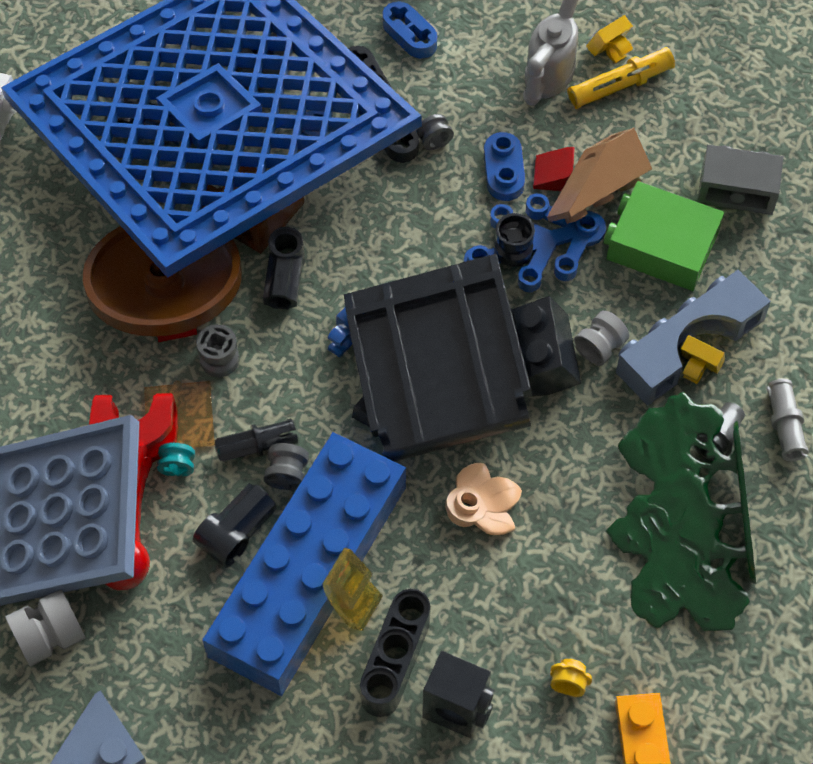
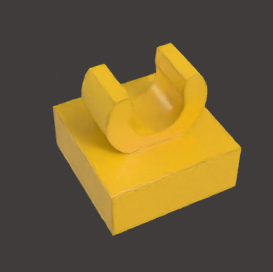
M623 15L599 30L586 47L594 56L606 50L607 56L616 64L627 57L626 54L633 50L631 43L625 37L633 25Z
M690 335L687 336L681 347L682 357L689 360L683 371V378L695 384L699 383L706 368L718 374L725 361V352Z

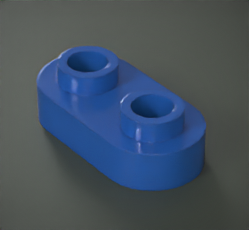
M499 132L491 135L484 145L487 189L494 198L501 201H511L518 198L524 191L525 173L522 146L519 139L510 133ZM499 146H506V147H508V148H507V149H500V148H498V147H499ZM507 176V177H510L511 179H510V180H503L501 177Z

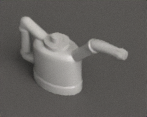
M563 0L559 13L550 15L542 20L532 33L528 46L527 66L525 68L526 89L523 93V98L529 106L536 105L541 98L547 99L556 96L567 87L573 78L576 68L578 26L572 17L578 0Z

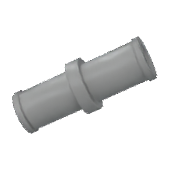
M789 379L774 380L768 384L766 389L773 410L770 420L773 429L778 432L782 458L790 462L802 460L807 457L809 450L806 446L801 426L804 423V416L802 411L797 409L792 381Z

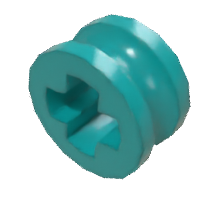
M166 443L159 447L158 456L161 459L157 462V471L166 476H189L194 472V464L191 461L195 458V450L191 446L182 443Z

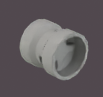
M603 310L592 319L590 329H582L574 337V346L580 355L592 364L602 366L611 358V350L620 348L629 339V331L615 314Z

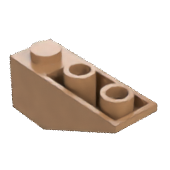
M635 128L611 134L584 150L547 216L549 222L565 219L568 224L583 218L588 214L586 211L587 207L592 204L594 207H598L610 202L615 198L614 191L620 189L622 192L635 187L637 181L641 182L640 176L652 170V166Z

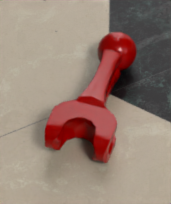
M156 393L153 395L149 412L138 420L139 449L134 578L105 584L114 590L123 591L135 588L143 582L149 572L150 557L140 538L141 506L145 484L152 464L160 459L158 456L159 447L166 443H177L178 407L172 393ZM95 395L93 397L89 425L119 418V411L112 401V395Z

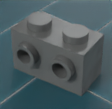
M707 144L702 164L697 202L705 205L773 215L780 193L784 156L773 155L763 151L753 152L734 149L729 146Z

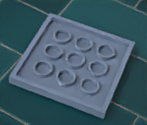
M132 415L0 447V606L44 597L59 590H62L64 593L134 578L139 421Z

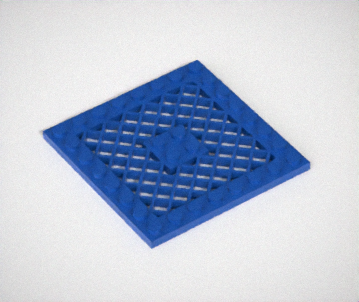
M163 0L1 87L4 98L167 278L422 126V116L295 0ZM226 11L242 12V15H226ZM196 28H212V31L196 32ZM221 30H237V34L221 33ZM261 31L263 34L262 36L246 35V32ZM272 32L275 33L278 37L271 36ZM166 44L181 45V49H170L165 47ZM191 46H207L206 51L191 50ZM217 47L233 48L232 52L216 51ZM242 48L259 50L258 54L241 53ZM268 50L284 51V56L267 55ZM135 61L151 62L150 66L135 65ZM161 62L176 63V67H160ZM186 64L202 65V68L186 69ZM237 68H254L253 73L237 72ZM263 69L280 70L279 75L262 74ZM289 71L306 72V75L293 76L288 75ZM104 78H119L118 83H105L103 81ZM130 79L145 80L144 85L129 84ZM156 81L171 82L170 87L154 86ZM259 88L276 89L275 94L258 93ZM285 89L301 90L302 93L301 95H286L284 91ZM311 91L328 92V97L310 96ZM337 93H338L342 98H336ZM73 95L88 96L86 101L72 100ZM99 96L114 97L113 102L97 101ZM124 98L140 99L139 104L123 103ZM150 100H157L158 106L149 105ZM262 107L271 108V112L262 113ZM280 109L298 110L297 115L279 114ZM306 111H323L324 116H306ZM333 112L351 113L350 119L334 118L332 115ZM75 114L82 115L81 119L79 120ZM93 116L108 117L106 122L91 121ZM118 118H134L133 124L117 123ZM145 119L160 120L159 126L143 125ZM170 122H172L176 127H171ZM250 126L267 127L266 133L248 131ZM276 128L293 129V134H275ZM302 130L320 131L319 137L302 136L301 134ZM95 136H102L101 141H99ZM113 137L128 138L127 144L111 142ZM139 139L155 140L153 146L138 145ZM165 141L182 142L180 147L164 146ZM193 143L198 149L190 148L191 144ZM218 144L235 145L234 151L217 150ZM244 147H262L261 153L244 152ZM271 148L289 149L288 155L270 154ZM115 157L123 158L121 164ZM133 159L149 160L148 166L132 165ZM160 161L176 162L175 168L158 166ZM187 162L203 164L202 170L185 169ZM213 164L230 165L229 172L212 171ZM240 166L257 167L256 174L240 173L239 168ZM136 180H144L143 185L141 186ZM154 181L171 182L169 188L153 187ZM181 183L198 184L197 190H182L180 185ZM208 185L225 186L224 192L207 191ZM157 202L165 203L164 210ZM175 204L193 205L191 212L174 210Z

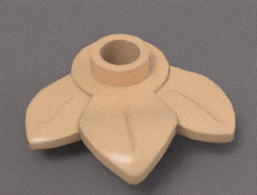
M474 463L463 468L457 475L456 488L448 494L445 508L449 519L458 526L470 527L475 524L486 534L504 535L515 530L514 522L507 511L517 504L522 490L514 481L508 478H491L489 470L484 463ZM463 503H468V504H470L472 507H468V506L464 505Z

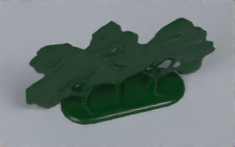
M685 392L670 396L665 407L649 408L639 418L637 427L629 430L618 443V449L630 468L653 481L654 489L650 495H637L627 506L625 518L615 520L606 530V533L623 553L641 554L647 560L639 575L631 581V607L639 618L646 619L655 628H661L663 624L677 617L681 608H685L704 631L733 630L735 618L741 615L750 603L747 592L732 579L729 570L738 558H747L749 579L751 583L757 584L738 421H735L732 425L735 450L727 457L717 449L712 441L714 436L721 431L724 422L722 411L713 404H695ZM701 433L706 434L708 442L703 443L699 441L697 435ZM697 446L709 451L706 453L707 459L713 458V463L696 460L690 454L691 447ZM701 468L710 469L709 474L705 477L699 476ZM718 470H729L738 475L740 502L716 504L710 499L708 483ZM741 513L746 546L736 548L727 543L720 542L718 535L723 526L724 517L727 514ZM724 558L722 566L717 568L710 566L711 560Z

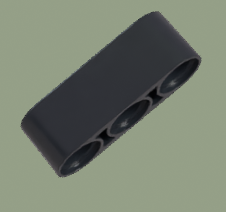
M418 589L402 590L393 599L361 677L360 696L362 706L372 716L385 717L396 710L428 632L431 605L425 593ZM407 609H416L422 615L418 619L411 621L404 619L400 614ZM391 647H401L407 654L400 659H391L385 655V652ZM382 685L388 687L391 690V694L386 698L376 699L370 696L369 691L375 686Z

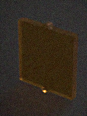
M177 380L171 385L144 387L145 415L149 412L153 395L156 393L173 394L178 407L177 443L186 444L192 448L215 446L210 381L181 384Z

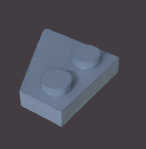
M100 690L94 694L50 764H144L146 760Z

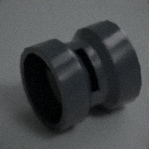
M510 213L503 216L498 221L495 231L494 252L495 254L497 253L498 261L510 267L526 264L533 253L534 224L530 218L523 214Z

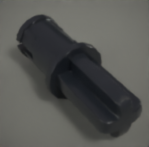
M290 418L286 421L258 428L255 424L251 425V430L215 439L214 445L218 459L224 462L257 453L258 457L263 456V451L269 450L274 444H297L298 437L293 432L280 435L296 430L294 422Z

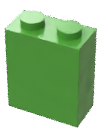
M637 181L631 195L625 193L622 197L617 212L618 215H621L618 224L611 222L606 232L604 244L609 245L607 260L694 291L720 231L725 212Z

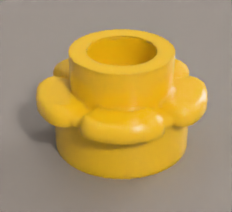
M563 659L561 663L552 665L550 669V676L552 677L550 686L558 693L580 697L584 695L586 685H591L592 676L586 673V666L580 661Z

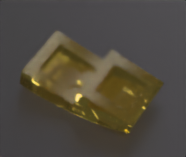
M344 548L324 580L323 589L329 602L344 622L353 629L363 631L383 595L369 581L373 573L351 549Z

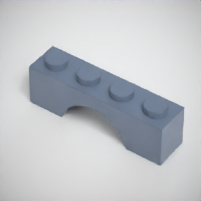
M736 270L727 278L721 276L698 299L691 297L685 301L673 317L668 320L662 318L657 321L649 330L648 335L637 341L634 339L628 342L618 354L619 360L616 374L648 406L678 384L682 364L677 349L685 342L688 335L693 337L700 334H718L737 341L765 320L771 301L739 270Z

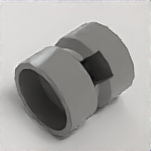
M62 590L40 598L38 607L35 609L25 606L5 616L30 667L51 657L54 647L59 646L62 649H66L86 639Z

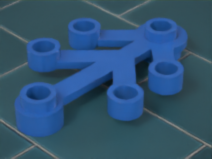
M532 194L526 201V214L534 220L545 219L548 221L547 216L553 206L549 205V200L545 195ZM505 204L494 206L490 214L491 226L496 229L499 221L496 216L513 213L512 208ZM539 204L543 206V208L534 209L532 205ZM587 211L588 214L572 223L567 224L565 219L553 221L552 223L561 226V228L549 230L534 224L533 253L535 254L529 265L522 267L518 273L519 288L525 292L538 290L541 285L542 273L556 246L568 242L571 243L566 254L560 255L555 260L554 274L562 281L574 279L577 274L578 262L585 248L599 243L604 238L606 233L604 219L595 212ZM588 224L593 226V228L586 229L583 228L581 225ZM482 245L474 246L465 253L464 262L473 260L474 257H485L495 254L494 248L488 249ZM569 265L572 269L565 271L560 266ZM526 276H533L536 280L533 282H528L523 278Z

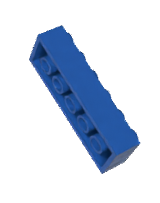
M332 432L202 641L207 657L282 697L406 489V467Z

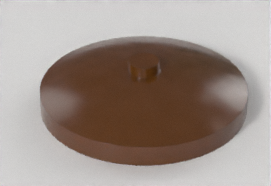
M121 226L108 233L95 245L88 255L83 269L84 290L93 312L109 326L139 336L173 335L192 330L209 322L232 302L238 292L242 277L240 255L233 239L167 278Z

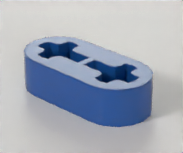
M398 1L392 2L384 8V30L409 55L422 59L428 58L436 52V30L412 6ZM405 17V24L399 19ZM415 36L421 41L415 43ZM428 39V43L425 44L424 42H422L423 40Z

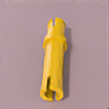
M664 47L642 58L634 56L628 59L625 65L602 73L578 85L568 87V97L575 109H579L583 105L609 96L634 84L641 86L647 83L648 78L674 69V56L668 47ZM649 65L648 69L629 77L627 76L628 73ZM615 79L614 83L593 91L594 87Z

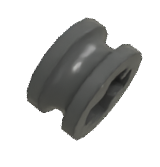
M434 114L422 120V126L416 129L424 148L429 151L447 145L454 136V132L448 125L447 119L441 114Z

